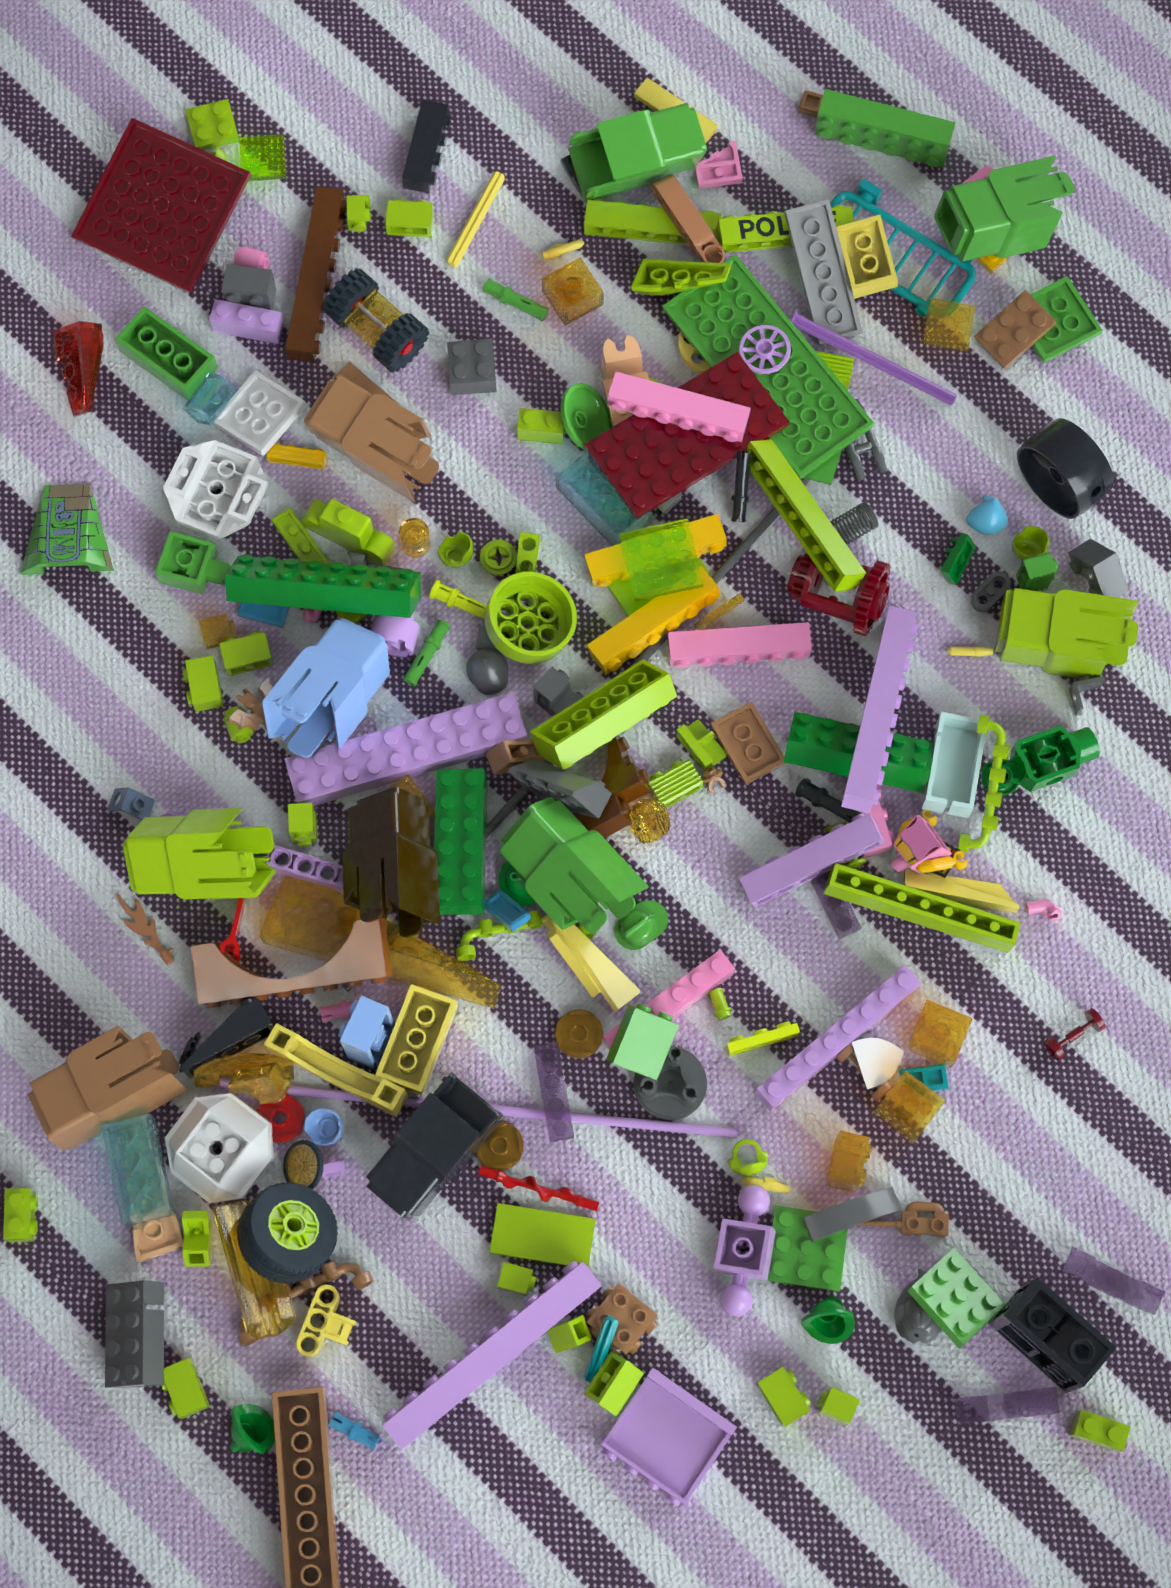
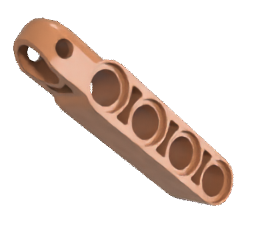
M670 173L652 183L651 189L691 251L698 256L701 262L724 263L725 253L676 177Z

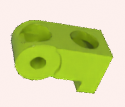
M519 532L516 573L536 572L541 544L540 534Z

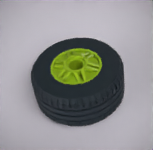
M282 1182L266 1187L251 1201L238 1224L237 1240L240 1252H242V1256L245 1258L244 1260L248 1262L249 1267L253 1268L252 1270L256 1271L258 1275L276 1283L292 1284L310 1278L332 1255L337 1244L338 1226L336 1225L335 1214H333V1210L330 1208L331 1206L327 1204V1201L318 1192L302 1184Z

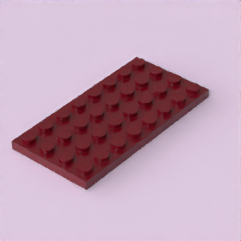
M735 352L678 388L750 407L749 419L742 442H730L717 435L708 436L698 430H686L676 424H664L654 418H642L633 414L584 444L585 450L636 520L736 459L737 451L745 452L750 441L767 440L789 426L790 421L738 352Z

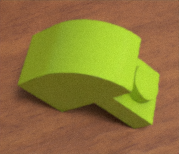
M183 1211L184 1242L182 1252L185 1267H210L212 1221L209 1219L208 1211Z

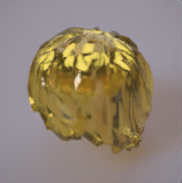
M648 797L640 799L630 808L631 813L629 815L632 822L630 827L640 843H654V841H659L670 831L671 820L664 803Z

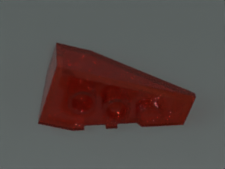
M78 321L52 331L55 358L61 362L63 370L60 374L62 379H66L68 385L67 397L73 416L76 417L91 412L104 347L102 324Z

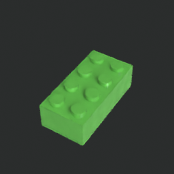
M145 306L115 338L121 353L189 402L218 369L216 359L212 354Z

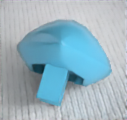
M983 495V502L973 508L966 516L967 524L981 534L992 535L999 533L1008 525L1006 512L996 498Z

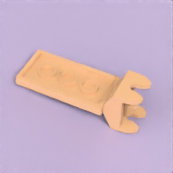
M631 335L626 336L624 341L625 350L621 352L616 349L615 343L610 339L604 342L601 374L606 402H608V394L615 371L649 380L647 371L643 372L642 355L639 344ZM608 406L612 426L617 425L634 414L628 411H616Z

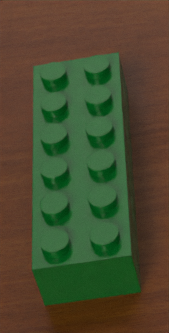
M794 711L783 762L848 776L860 726ZM894 734L891 747L886 746L885 749L886 752H889L887 765L881 766V771L885 772L882 784L924 793L931 769L934 742L902 734Z
M484 768L436 770L434 849L438 855L440 915L485 914L488 778Z

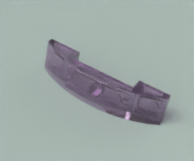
M1075 1247L1071 1248L1062 1269L1085 1284L1155 1315L1164 1295V1291L1142 1280L1138 1281Z
M1056 1387L954 1399L958 1425L1060 1413Z

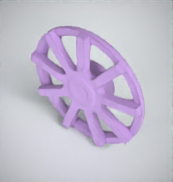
M756 326L747 331L740 341V356L753 372L760 375L778 372L790 358V341L787 335L775 326ZM764 329L774 330L770 339H765ZM760 330L761 340H755L750 334ZM779 333L784 338V341L773 344V340ZM746 338L749 341H751L754 345H756V347H743ZM787 346L786 354L775 351L777 348ZM743 352H755L756 354L749 360H746ZM772 356L782 358L783 360L776 365ZM761 358L759 368L751 365L756 359ZM765 359L769 360L773 368L763 369Z

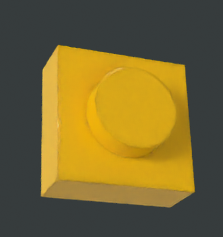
M992 254L975 258V260L991 274L1007 260V257L999 258Z

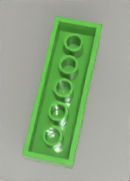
M825 89L818 111L815 135L823 139L841 141L846 145L860 146L866 150L880 151L888 156H899L908 161H918L926 163L931 167L943 168L956 122Z

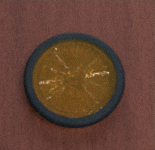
M309 1140L296 1141L288 1148L283 1161V1173L286 1182L302 1184L311 1189H314L320 1182L324 1168L321 1151Z

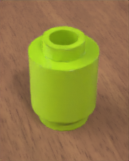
M241 706L232 707L224 712V722L231 740L237 741V743H244L251 739L250 736L254 732L249 727L239 730L236 724L227 721L238 709L246 713Z

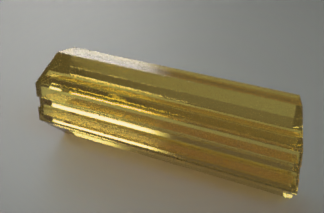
M253 1199L213 1206L212 1209L246 1332L257 1340L278 1336L294 1323L296 1316L287 1284L276 1283L258 1275L256 1271L252 1270L253 1268L249 1267L248 1262L244 1260L245 1258L242 1256L238 1246V1224L242 1214Z

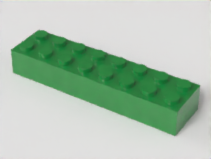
M244 554L236 558L225 575L226 601L411 618L421 599V572H416L412 569L394 570L389 567L371 568L362 564L349 566L339 562L326 564L316 560L304 562L294 558L281 560L271 556L259 558Z

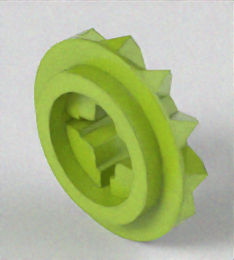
M490 541L481 550V565L490 575L501 576L502 574L510 573L513 567L516 566V550L507 541ZM497 550H499L501 557H505V559L501 560L500 566H498L496 560H492V558H496Z

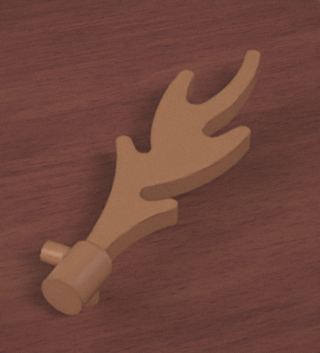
M118 894L117 898L122 908L135 920L134 923L125 920V925L136 934L151 937V940H145L144 944L155 948L167 966L172 964L175 959L171 953L174 950L171 947L165 951L157 935L155 920L152 919L151 924L148 925L146 914L139 901L134 899L137 911H132L123 902L121 895Z

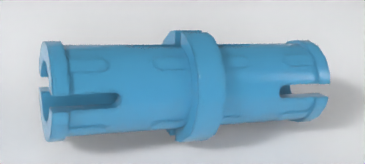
M335 1412L334 1418L331 1419L328 1427H332L347 1435L350 1441L356 1440L371 1448V1450L375 1449L381 1435H377L362 1427V1423L359 1421L355 1423Z

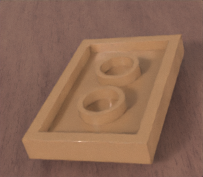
M1025 289L974 337L1006 370L1057 323Z
M752 702L710 723L713 732L744 785L786 764L783 762V753Z

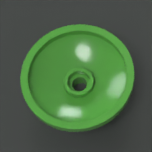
M577 383L566 389L560 407L562 423L570 439L585 450V443L612 428L609 410L602 396L588 384Z

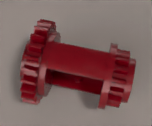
M806 552L804 555L800 554L793 565L787 591L791 593V599L800 602L801 607L851 622L854 626V633L867 636L873 628V624L881 617L890 590V583L888 581L890 579L891 566L889 563L878 560L874 563L873 567L861 565L866 574L858 586L853 605L838 601L836 596L830 595L827 598L817 594L823 580V575Z

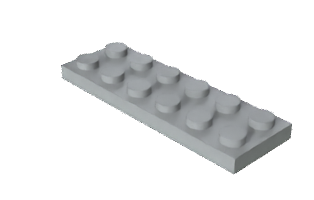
M829 199L784 211L811 320L844 338L862 334ZM816 338L818 345H821V344H825V343H826V342H824V341H822V340Z

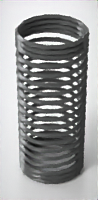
M866 502L858 504L853 509L830 521L836 527L846 545L864 536L867 532L878 528L879 525L876 514Z

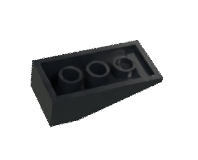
M250 998L240 1004V1008L236 1009L180 1066L189 1079L269 1037L274 1026L258 998L255 1000Z

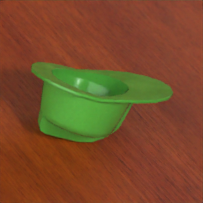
M652 900L643 901L635 905L625 918L618 919L614 929L618 943L630 950H638L648 945L660 936L667 927L668 914L665 908L660 903Z

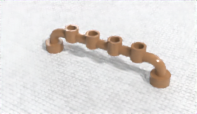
M330 1262L321 1267L322 1274L316 1277L312 1275L304 1281L301 1280L299 1282L300 1285L292 1289L289 1284H286L276 1289L277 1296L269 1300L266 1295L253 1301L254 1307L244 1313L240 1321L241 1334L237 1338L241 1347L251 1345L260 1339L256 1328L250 1329V1322L254 1318L263 1316L280 1305L290 1303L296 1297L312 1292L318 1286L334 1281L347 1272L355 1275L352 1279L355 1289H363L374 1282L370 1271L364 1272L355 1263L347 1262L336 1266L335 1262Z

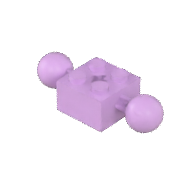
M759 1185L746 1186L738 1196L739 1208L744 1213L743 1222L722 1218L714 1269L718 1273L733 1275L732 1284L723 1290L720 1298L723 1310L732 1316H742L752 1306V1294L746 1287L748 1278L768 1280L776 1231L772 1226L757 1224L758 1217L767 1211L770 1204L768 1192ZM746 1245H748L750 1250L743 1255L740 1249H745Z

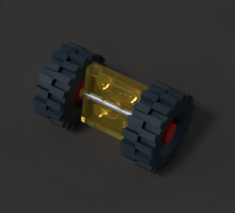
M355 268L354 271L350 270L348 275L344 274L342 279L335 283V287L329 290L330 294L325 297L326 302L323 303L324 313L342 328L346 326L373 349L374 358L389 371L394 373L395 371H400V368H405L408 362L411 363L413 361L412 358L419 354L418 351L423 349V343L428 339L429 329L411 313H405L404 315L378 292V283L362 269Z

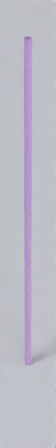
M199 1077L198 1086L273 1094L286 1093L294 1096L365 1102L344 1090ZM407 1097L403 1106L418 1107L425 1098ZM491 1105L495 1110L501 1112L503 1116L737 1138V1128Z

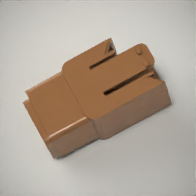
M342 375L338 376L336 381L333 379L329 380L304 419L305 425L317 439L349 457L356 468L414 503L415 498L412 487L417 490L420 487L406 479L404 473L422 484H429L439 471V463L430 457L432 454L430 446L420 440L431 437L421 417L382 394L373 395Z
M118 1025L73 1050L68 1055L67 1062L31 1081L30 1086L33 1091L27 1095L47 1138L63 1151L67 1148L73 1149L110 1127L117 1130L127 1126L187 1092L188 1089L174 1077L179 1071V1065L173 1053L168 1049L162 1050L153 1033L145 1032L132 1039Z

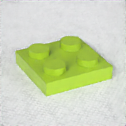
M228 99L185 109L195 147L207 150L240 142Z

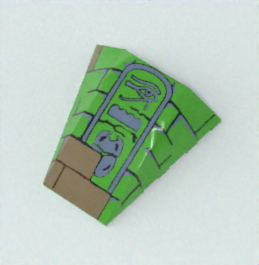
M91 484L44 486L20 574H44V567L88 565L91 572L114 571Z

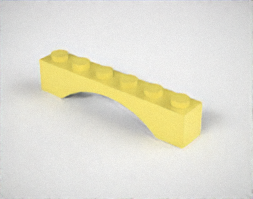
M277 1023L264 1043L267 1050L274 1055L394 1117H397L408 1097V1094L402 1087L331 1055L297 1033Z

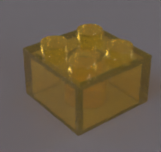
M581 257L541 278L542 292L564 326L604 305V292Z
M926 1000L906 1050L952 1068L973 1018Z
M905 1070L873 1114L913 1144L946 1100Z
M839 1131L835 1138L825 1186L855 1192L858 1187H862L867 1175V1169H864L863 1166L870 1159L872 1145L868 1144L869 1137Z

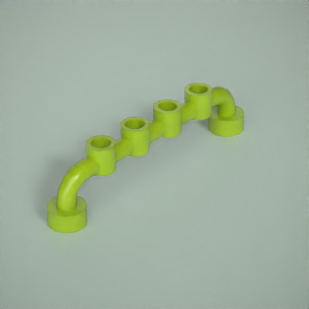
M980 714L978 719L977 733L987 735L988 730H991L996 735V742L993 749V761L989 775L981 835L977 839H971V834L961 833L958 849L964 853H969L970 849H978L984 846L990 838L991 830H997L999 817L994 816L995 807L1001 806L1002 793L997 791L999 783H1004L1006 769H1001L1003 759L1008 760L1010 745H1005L1006 738L1003 727L996 722L990 721V716Z
M530 911L531 919L513 932L502 923L493 925L491 919L481 920L478 922L479 927L470 929L463 934L460 940V947L456 949L457 960L468 961L476 958L475 946L470 945V941L473 938H488L499 933L511 934L527 928L538 929L545 925L541 920L545 916H540V911ZM578 922L579 926L577 928L589 939L595 937V933L587 932Z

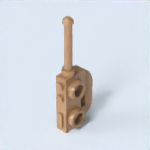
M916 1201L909 1203L906 1210L901 1212V1220H871L857 1226L896 1228V1230H901L904 1236L915 1234V1237H921V1235L944 1237L948 1236L949 1214H945L944 1208L938 1203ZM916 1211L934 1212L933 1218L917 1217Z

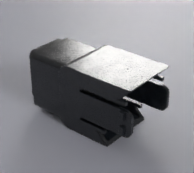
M453 1072L447 1077L444 1076L443 1082L433 1094H428L395 1134L391 1147L366 1176L370 1180L366 1187L396 1213L406 1219L420 1216L441 1189L446 1184L449 1185L504 1120L501 1112L495 1110L457 1078V1075Z

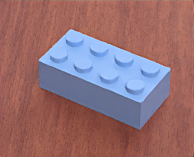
M361 995L359 1001L355 1000L349 1011V1014L352 1016L348 1024L344 1023L338 1036L341 1037L340 1042L348 1059L375 1070L395 1024L389 1007Z

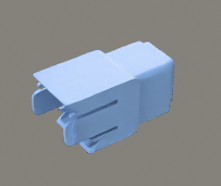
M344 618L336 619L315 646L306 647L262 701L268 738L283 736L282 741L285 742L299 723H303L288 742V749L303 758H308L312 756L335 726L327 740L331 742L336 737L338 748L341 749L367 715V703L390 674L385 639L381 635Z

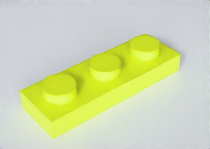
M788 1021L778 1024L776 1026L777 1029L767 1031V1028L753 1032L754 1036L744 1038V1035L733 1037L730 1039V1043L726 1045L728 1057L798 1037L800 1034L798 1024H791Z

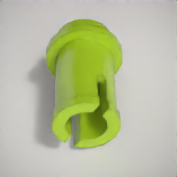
M722 988L709 991L707 994L715 1011L714 1017H717L718 1021L731 1017L732 1008L728 1007Z

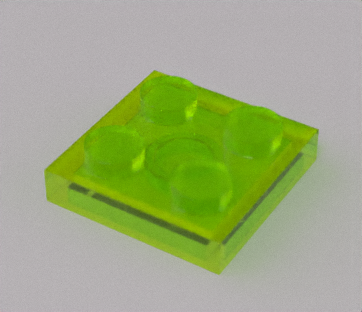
M284 134L239 137L240 167L252 174L249 181L287 179Z

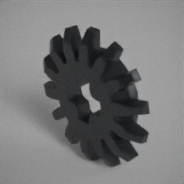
M197 1031L194 1038L190 1037L181 1055L179 1064L182 1065L196 1051L201 1038L200 1032Z

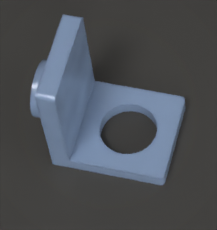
M129 787L115 788L107 810L110 812L123 811L143 820L144 817L150 816L155 800ZM121 794L119 802L115 805L118 796Z

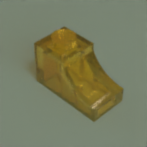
M278 1062L237 1071L228 1084L232 1093L251 1095L258 1099L261 1104L281 1101L291 1086Z

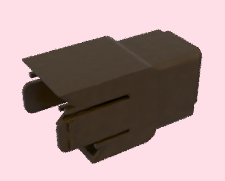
M392 787L358 800L357 805L348 808L349 845L343 852L344 904L360 910V919L366 923L380 918H385L386 920L392 909L393 913L399 912V934L404 938L421 933L424 922L425 924H430V921L440 924L437 851L430 847L429 807L425 805V800L399 787Z

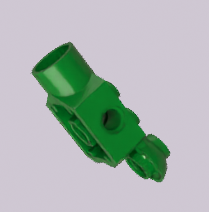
M1059 725L1018 740L1011 749L1010 760H1002L1001 769H1006L1004 783H999L997 792L1002 793V796L1009 795L1016 790L1018 785H1021L1029 792H1033L1073 777L1079 770L1080 764L1099 758L1100 749L1093 731L1085 727L1069 733ZM993 759L985 764L981 772L982 784L987 791Z

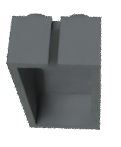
M141 1280L106 1284L105 1388L126 1389L164 1385V1310L143 1309V1304L164 1305V1282Z

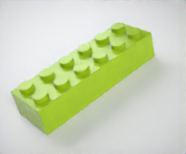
M642 659L531 730L530 734L538 754L564 770L573 766L575 762L584 756L593 753L601 745L610 742L618 734L630 729L635 723L649 717L652 712L667 705L672 699L677 697L670 674Z

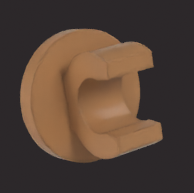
M713 767L702 773L701 779L709 793H715L713 789L715 781L722 788L726 786L725 781L720 778L723 774L721 769L716 770Z

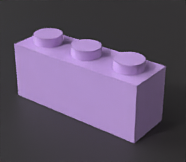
M217 299L214 300L209 319L213 332L279 344L284 327L281 312Z

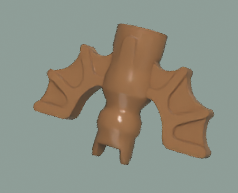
M268 678L258 688V692L263 700L273 688ZM244 688V696L237 695L236 698L247 709L251 710V714L238 709L227 721L236 724L239 730L249 727L256 731L259 728V724H263L267 730L262 702L258 701L255 695Z

